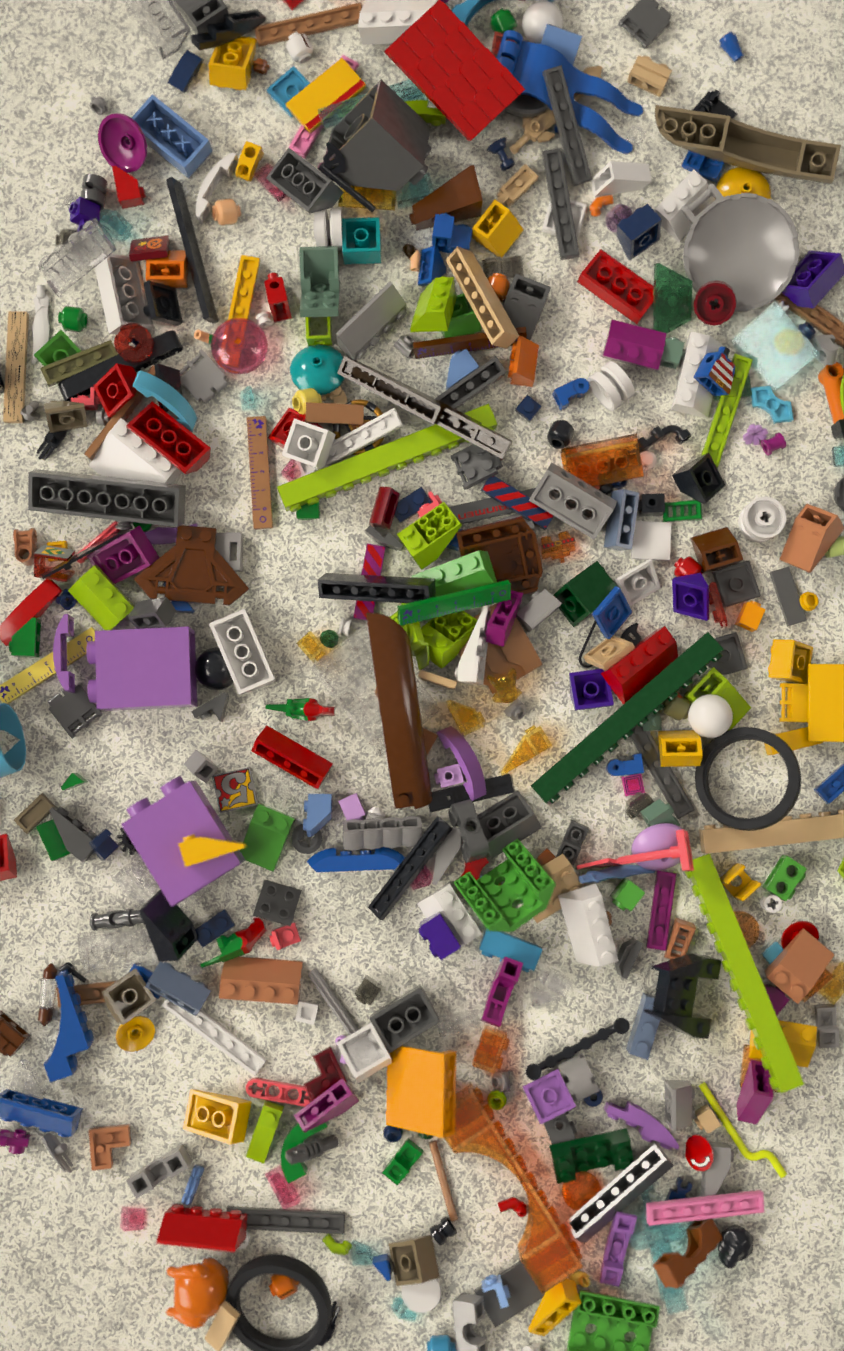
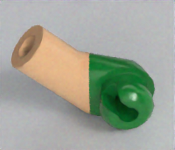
M201 330L195 331V339L211 344L210 348L212 350H219L221 348V340L218 337Z

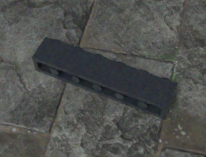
M325 573L318 579L319 598L412 603L436 597L435 579Z

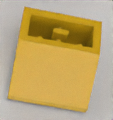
M494 200L472 228L471 238L502 259L524 229L508 208Z
M694 730L658 731L661 767L700 766L703 756L700 735Z

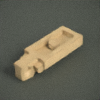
M525 164L500 188L497 194V201L504 206L510 207L538 180L539 176Z

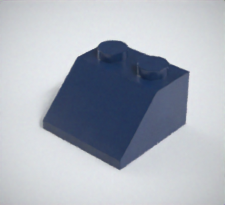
M648 203L642 208H637L631 216L622 219L617 225V238L629 261L656 243L660 238L662 219Z

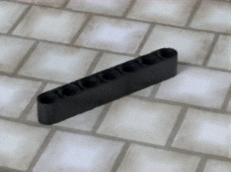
M167 331L60 381L58 388L64 401L71 402V398H77L79 395H90V388L116 363L132 366L137 373L143 367L144 369L158 363V360L162 361L175 355V352L180 353L183 350V346L176 331Z

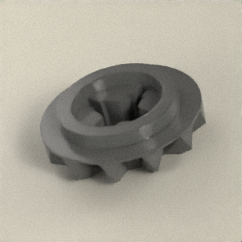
M303 824L298 825L294 829L291 840L298 852L311 854L320 848L322 843V832L320 830L310 839L311 846H309L306 841L299 842L304 837Z

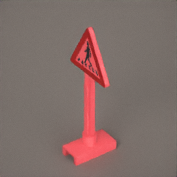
M684 829L676 830L678 846H672L670 849L622 856L617 859L606 858L576 866L577 870L671 857L672 859L680 858L682 871H694L689 834Z

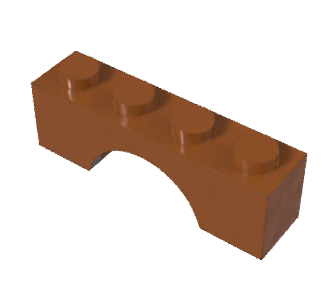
M713 1219L695 1220L686 1229L688 1245L683 1256L679 1252L663 1253L653 1264L665 1288L674 1287L677 1289L685 1284V1280L696 1272L698 1265L707 1259L706 1256L717 1248V1244L722 1240V1236Z

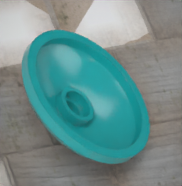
M311 345L302 349L295 355L290 366V375L294 385L299 390L313 388L320 395H326L335 391L345 379V377L337 374L343 356L338 350L327 345Z

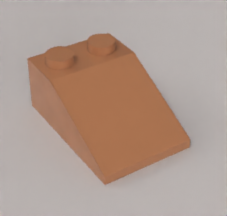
M803 928L764 972L767 979L798 1004L813 988L835 954Z

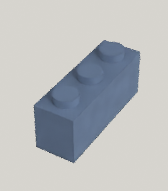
M626 489L611 491V498L616 500L617 503L607 519L604 548L617 551L632 549L640 493Z
M161 961L145 986L194 1016L199 1013L211 992L204 983L193 981L188 974L180 973L171 964Z
M643 993L626 1050L631 1055L648 1060L660 1021L644 1012V1009H653L655 996Z

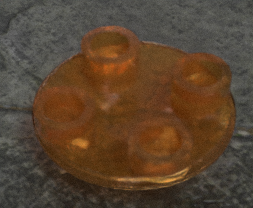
M587 1171L575 1173L576 1180L563 1183L562 1185L563 1199L575 1211L582 1208L601 1191L598 1179Z

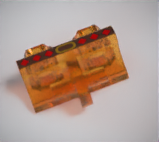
M568 531L560 532L558 534L559 540L554 542L551 536L542 537V559L551 557L552 560L559 559L560 563H565L564 557L570 556V552L575 551V538L571 537Z

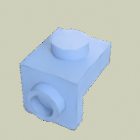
M489 1275L481 1281L483 1292L495 1289L501 1309L508 1307V1298L511 1296L508 1286L503 1285L501 1276Z

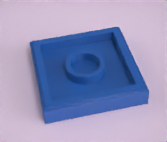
M615 586L592 615L604 638L610 640L632 614V610L621 588Z

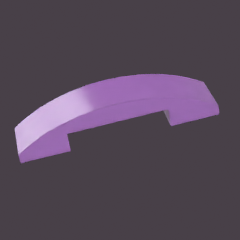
M64 614L58 624L54 637L53 661L57 677L64 690L69 693H75V674L67 671V637H74V618L69 614Z
M452 726L436 732L444 748H451L467 779V782L463 785L470 799L473 801L486 795L484 775L469 743Z
M618 1211L615 1213L605 1245L599 1279L600 1283L620 1286L624 1270L623 1262L630 1235H633L637 1219L636 1215Z

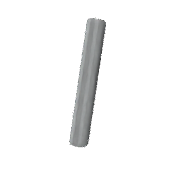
M315 968L308 973L309 978L348 1034L351 1035L358 1031L359 1028L318 969Z

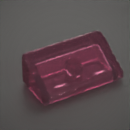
M281 1165L265 1173L283 1210L300 1203L301 1198L293 1183L288 1184Z

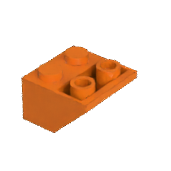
M169 250L167 257L146 260V281L150 280L174 288H188V260L185 250Z
M519 336L517 342H513L508 378H511L510 384L533 387L539 345L523 336Z

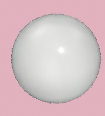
M545 0L537 1L529 6L522 20V29L525 37L530 42L541 44L547 24L563 29V16L560 9L554 3Z
M707 694L697 698L691 704L688 720L691 728L698 735L706 738H715L723 735L730 728L733 713L725 699L718 695Z

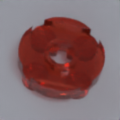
M129 323L120 328V331L114 338V345L118 354L125 361L137 363L152 355L154 341L151 333L145 327L138 323ZM132 339L139 341L136 347L129 346V343H132Z

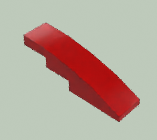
M45 579L0 624V640L5 646H9L12 636L31 618L41 617L55 601V598L63 591L53 580Z

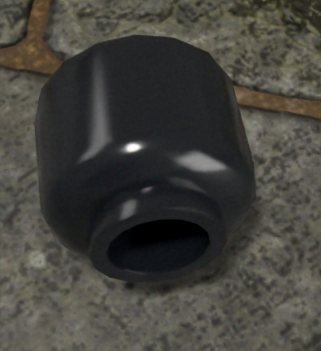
M566 420L554 421L547 434L548 442L557 449L567 447L573 438L574 428Z

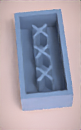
M153 94L132 116V119L142 129L147 145L187 178H190L213 151L210 141Z

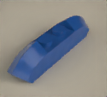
M387 847L375 849L374 854H371V850H360V854H352V851H340V855H337L336 848H329L313 855L307 860V863L316 872L393 870L406 857Z

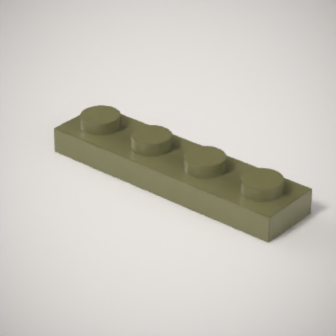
M109 340L40 369L48 386L51 387L118 354L112 341Z

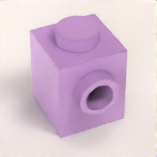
M459 764L439 768L437 773L434 774L436 785L440 784L441 788L464 782Z

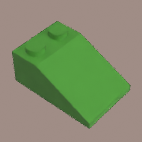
M259 803L243 841L247 847L240 849L245 860L274 872L296 818Z

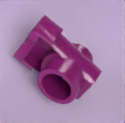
M0 1129V1146H9L8 1151L12 1154H23L25 1148L28 1147L30 1134H26V1131L23 1129H16L14 1132Z

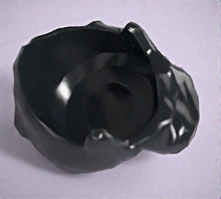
M733 1225L721 1233L722 1240L718 1243V1256L725 1267L734 1268L738 1261H742L752 1254L753 1237L743 1227Z

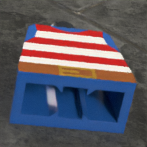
M719 347L718 352L707 353L694 375V378L713 396L730 394L736 367L728 358L730 349L727 347Z

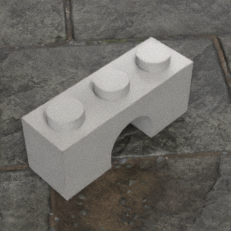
M181 1144L132 1173L126 1182L137 1199L154 1189L158 1183L170 1176L172 1178L188 1169L192 1159L184 1144Z
M462 1293L453 1300L452 1304L455 1321L454 1332L456 1335L455 1351H488L487 1337L477 1335L472 1328V1324H477L485 1317L484 1296Z

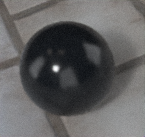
M219 648L207 649L198 657L195 664V674L198 681L204 687L210 690H223L233 684L232 677Z

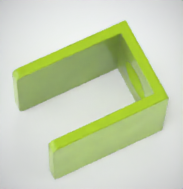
M331 316L327 317L328 335L311 336L310 317H305L308 346H332Z

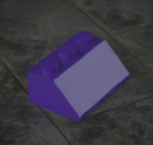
M810 250L797 264L791 281L782 293L798 307L814 309L844 275V262L841 253Z

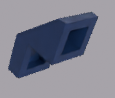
M107 828L103 829L89 842V845L101 861L108 858L119 847L110 837L112 833Z

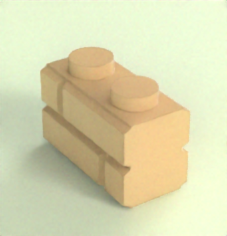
M638 55L629 73L627 82L661 97L672 70L665 64L653 62L648 56L642 57Z

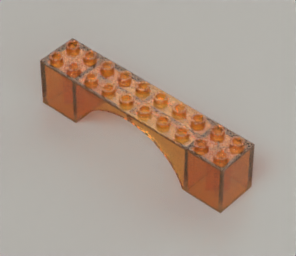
M471 1083L456 1093L455 1134L444 1138L453 1153H478L502 1163L517 1177L528 1197V1219L525 1231L517 1247L520 1260L540 1292L544 1294L583 1268L581 1250L575 1240L572 1241L565 1224H560L559 1215L553 1205L550 1206L543 1189L538 1190L537 1180L531 1171L527 1172L526 1162L521 1154L516 1155V1147L510 1137L506 1139L505 1129L501 1122L494 1120V1112L489 1103L484 1104V1096L478 1086L474 1088Z

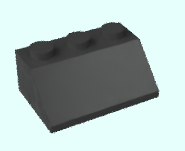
M519 791L514 792L477 815L484 836L488 841L489 854L492 859L503 852L502 849L517 838L522 841L542 828L534 812Z
M421 984L372 1013L369 1017L389 1053L440 1022Z

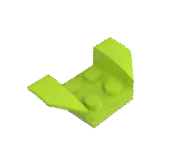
M397 611L390 617L399 624ZM419 622L402 625L410 640L412 657H416L420 671L429 665L428 642L424 643L423 631Z

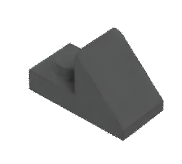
M226 692L220 694L191 711L196 719L201 718L204 720L212 715L211 711H214L218 720L223 722L229 695Z

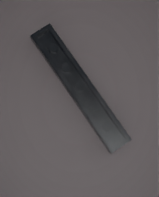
M437 816L368 906L379 920L385 919L453 830L441 817Z

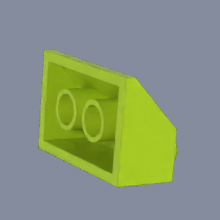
M443 276L435 278L420 294L410 332L448 331L457 298L454 277Z
M97 565L90 568L68 590L104 630H112L135 607Z

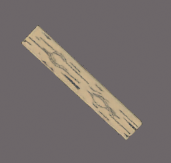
M8 311L4 423H24L23 415L20 412L25 407L28 312Z

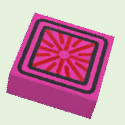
M641 774L621 777L625 796L645 793Z

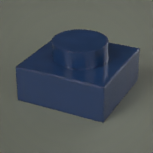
M526 395L515 411L530 422L542 406Z

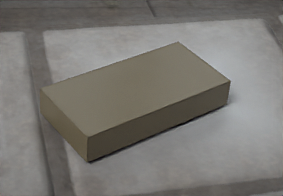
M41 793L14 821L28 834L50 814L49 810L56 806L44 793Z

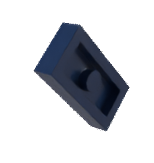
M420 487L398 501L394 515L401 524L420 511L421 506L426 503L431 504L432 502L423 488Z
M226 909L195 929L198 942L202 948L236 925Z

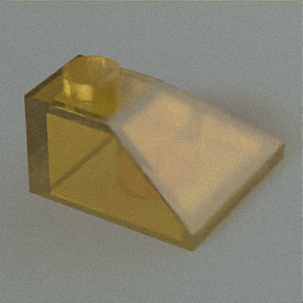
M450 699L446 701L445 704L463 737L484 727L483 722H485V719L481 712L477 713L474 708Z

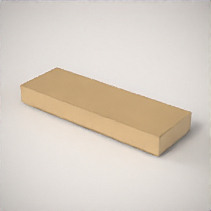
M227 1301L221 1304L204 1338L216 1351L223 1349L240 1316V1313Z

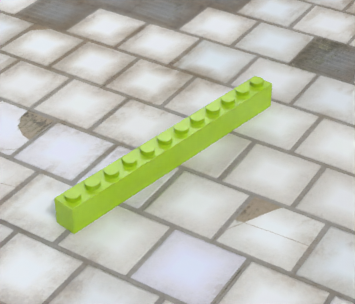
M489 404L464 413L493 431L497 427V421ZM435 424L277 486L286 512H296L304 504H316L323 497H334L337 495L336 492L341 490L349 491L356 484H367L374 477L379 476L381 478L390 474L389 471L397 469V471L407 467V464L412 462L415 464L420 463L427 456L432 455V457L440 455L445 449L453 450L459 447L460 443L470 442Z
M710 853L693 859L694 871L684 872L687 878H691L693 894L695 897L698 896L701 903L699 904V909L703 916L706 915L708 923H706L707 929L710 934L714 935L716 940L714 946L723 957L722 966L725 972H729L731 988L734 992H737L739 997L737 999L738 1005L747 1017L745 1019L746 1025L749 1030L753 1031L755 1036L753 1038L754 1045L757 1050L761 1051L763 1056L761 1058L762 1065L765 1070L768 1069L771 1076L769 1082L773 1090L776 1089L779 1093L805 1085Z

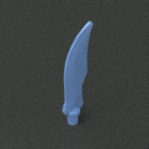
M618 865L598 871H588L586 875L579 876V882L581 884L587 882L598 883L610 878L623 879L639 874L655 873V870H648L638 865Z

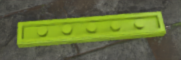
M734 354L732 358L736 368L730 394L722 395L719 398L701 454L702 456L709 452L717 468L753 359Z

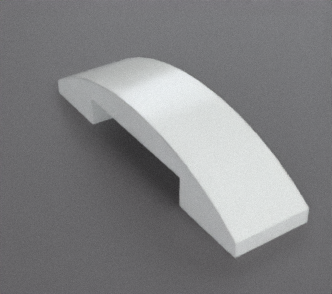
M234 152L222 158L210 170L201 185L196 202V216L200 224L204 223L211 211L208 200L224 174L230 178L238 164V158Z

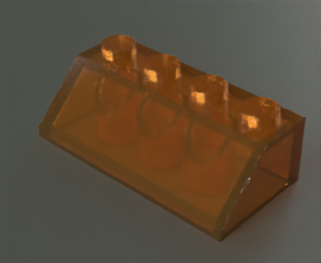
M637 433L562 448L561 450L564 470L592 487L644 477Z

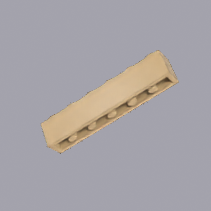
M457 246L446 259V262L491 344L507 349L519 335L473 252Z

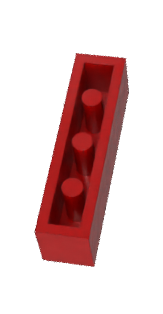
M267 725L256 738L251 750L317 790L333 765L330 761Z

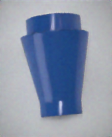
M732 31L719 40L721 43L720 47L734 62L744 56L737 35L733 34Z

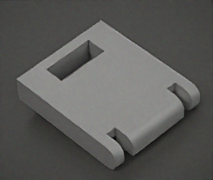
M241 532L216 533L215 549L235 572H243L244 534ZM231 543L237 544V561H230Z

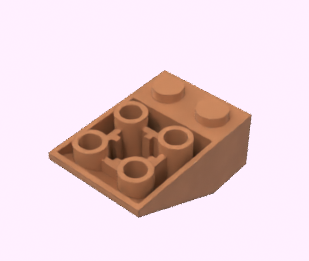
M806 504L795 518L780 560L811 573L844 530L838 515Z

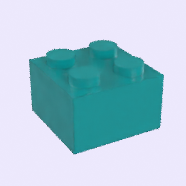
M380 217L342 218L344 265L381 263Z

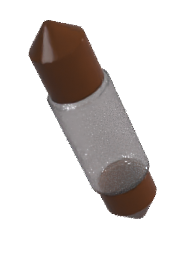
M50 963L44 969L41 980L38 1021L43 1026L52 1021L53 1008L55 1007L57 990L55 977L58 971L53 963Z

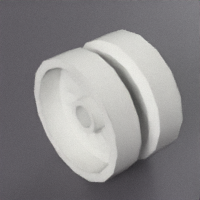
M342 207L330 210V220H328L326 210L314 212V239L316 247L329 246V239H331V246H338V251H342Z
M613 361L607 362L601 367V372L593 373L587 380L594 396L609 411H614L622 404L621 400L627 401L635 394L634 386L628 375Z
M756 498L741 511L738 519L739 529L743 536L750 541L757 543L766 542L782 531L787 519L786 512L782 504L774 498Z

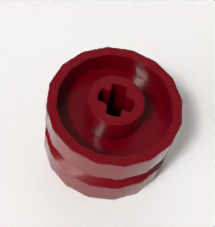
M719 280L709 281L697 291L694 300V312L704 324L712 326L721 325L734 314L736 295L732 287L726 282ZM714 299H718V305L716 306L711 303Z

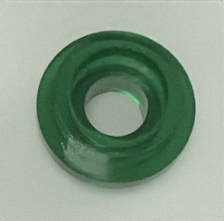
M326 630L321 633L320 641L324 646L334 648L338 644V635L333 630Z

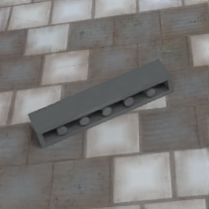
M653 1144L564 1223L574 1238L585 1244L614 1218L617 1211L622 1212L674 1166L661 1148Z

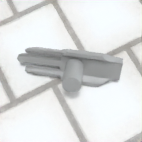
M50 1132L41 1138L53 1159L56 1160L61 1170L71 1173L72 1170L68 1164L71 1167L73 1164L65 1153L68 1148L67 1144H61L56 1136Z

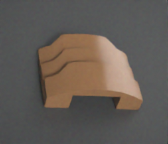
M496 603V604H494V605H492V606L490 607V608H491V615H492V613L494 612V610H495V608H496V606H497L498 603ZM481 613L474 616V618L478 620ZM515 618L504 647L488 643L484 685L489 687L492 694L543 665L517 618ZM468 641L458 653L460 657H462Z

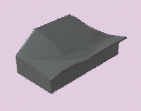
M632 938L622 943L617 954L619 961L615 962L617 974L622 978L628 979L642 948V942Z

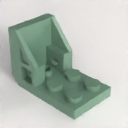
M338 246L300 247V317L339 316L340 276Z

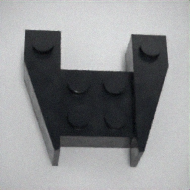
M690 953L653 965L651 969L659 971L653 1009H644V1012L680 1033L694 1038L708 1039L712 1019L693 1013L698 978L718 980L722 960Z

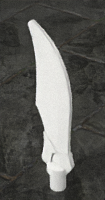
M42 284L37 285V294L33 299L36 316L32 325L34 348L31 365L38 362L34 354L49 341L50 336L48 316L50 299L45 294V285Z

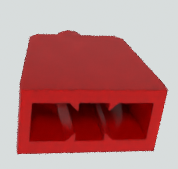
M275 272L268 274V280H265L264 284L274 322L292 319L283 277H279L278 273Z

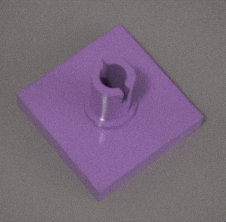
M558 1069L522 1086L540 1125L576 1107Z

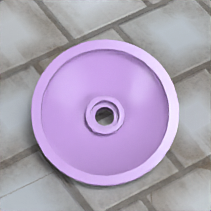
M668 823L646 828L634 839L631 847L632 855L678 846L676 830H682V828ZM669 857L637 862V864L648 870H665L677 865L681 861L680 858L672 859Z

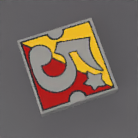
M250 767L212 776L220 813L258 805Z

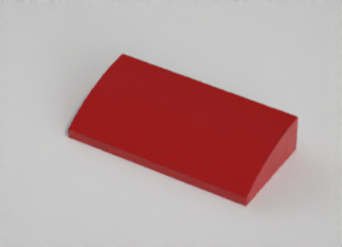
M602 249L598 251L585 267L577 280V283L635 324L641 321L661 293L660 290Z

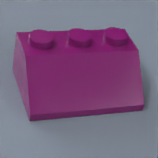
M611 320L602 357L657 371L664 351L667 333Z

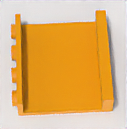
M402 1045L394 1051L388 1052L392 1063L387 1066L386 1125L440 1138L455 1134L456 1051L434 1052Z

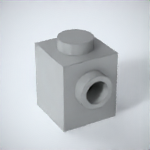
M195 750L184 763L193 775L205 783L218 770V767L198 750Z

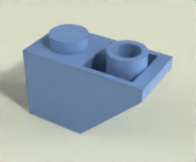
M308 794V800L304 801V812H307V819H303V831L307 832L308 837L315 835L332 819V794Z

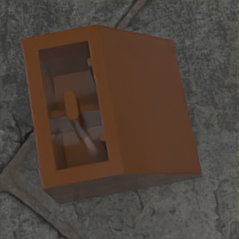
M728 527L690 538L697 561L702 566L701 572L703 574L738 564L743 560L738 541Z

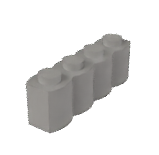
M417 816L404 818L389 817L382 820L371 818L363 821L353 819L343 822V844L346 850L354 851L362 848L377 849L381 847L396 848L402 845L414 847L422 837L421 817Z

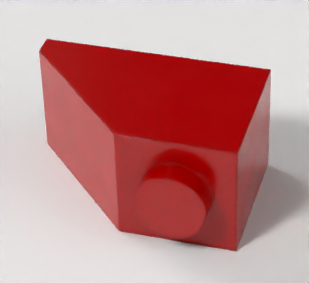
M116 165L112 166L118 201L122 209L144 205L143 198H146L144 186H140L136 178Z

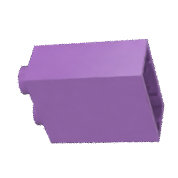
M189 626L95 631V641H88L86 649L88 663L96 664V679L88 681V698L90 703H97V709L117 711L198 707L197 677L195 674V631Z
M181 776L163 785L160 789L164 797L152 805L146 797L127 808L126 810L131 818L121 824L171 907L246 861L240 850H236L185 867L178 843L184 842V837L195 834L196 838L202 836L233 841L197 781L185 783Z

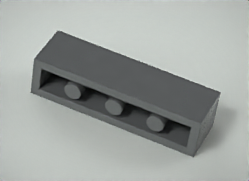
M495 356L435 399L457 409L502 378L507 371Z

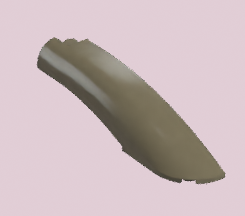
M660 105L655 106V122L658 130L666 140L676 146L720 162L762 173L832 184L834 181L841 148L839 144L781 135L731 119V116Z

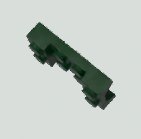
M627 1128L549 1145L557 1184L576 1180L575 1173L604 1168L610 1165L614 1166L615 1171L625 1170L634 1162Z

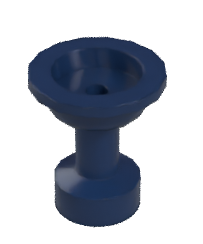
M506 137L498 139L487 148L488 152L498 154L502 161L500 168L503 172L515 165L513 158H508L504 151L506 148Z

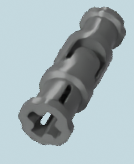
M134 909L108 911L106 914L99 915L98 913H92L90 917V926L93 931L105 927L114 929L124 926L132 927L140 923L144 924L139 910Z

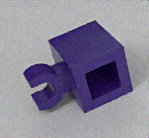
M79 197L70 204V222L79 225L77 234L85 237L86 232L90 233L91 229L100 222V205L83 197Z

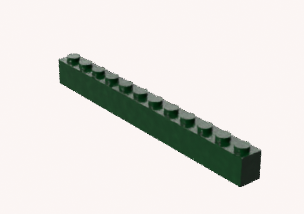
M709 632L705 633L537 779L531 787L546 804L556 802L561 797L559 795L560 792L564 789L566 791L571 789L575 785L573 782L578 777L582 779L590 772L588 769L593 764L597 766L605 759L603 757L608 751L612 753L619 747L618 742L623 738L627 740L634 734L632 730L635 727L639 726L641 728L649 721L647 717L651 713L656 715L662 710V704L666 700L671 702L678 696L677 691L681 687L686 689L693 682L692 678L696 674L701 676L708 669L706 666L711 661L716 663L723 656L721 653L724 648Z

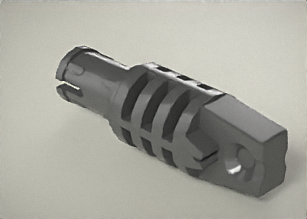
M331 1135L324 1139L314 1138L313 1140L300 1143L287 1150L285 1158L291 1165L309 1161L322 1156L327 1150L337 1148L338 1139L335 1135Z

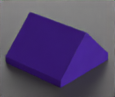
M697 573L674 577L672 579L673 612L708 621L709 586L702 574Z
M603 669L569 673L570 697L575 711L614 706L611 687L600 674L604 671Z

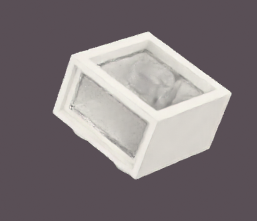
M372 1023L337 1042V1046L357 1083L392 1063L391 1057Z

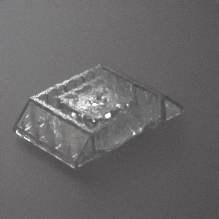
M366 623L310 667V669L382 758L386 755L378 694L371 693L369 690L370 684L376 682L368 624ZM416 678L423 725L440 712L441 709Z

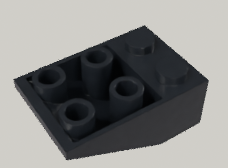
M161 889L139 910L159 962L179 961L198 940L192 921L177 904L171 907Z

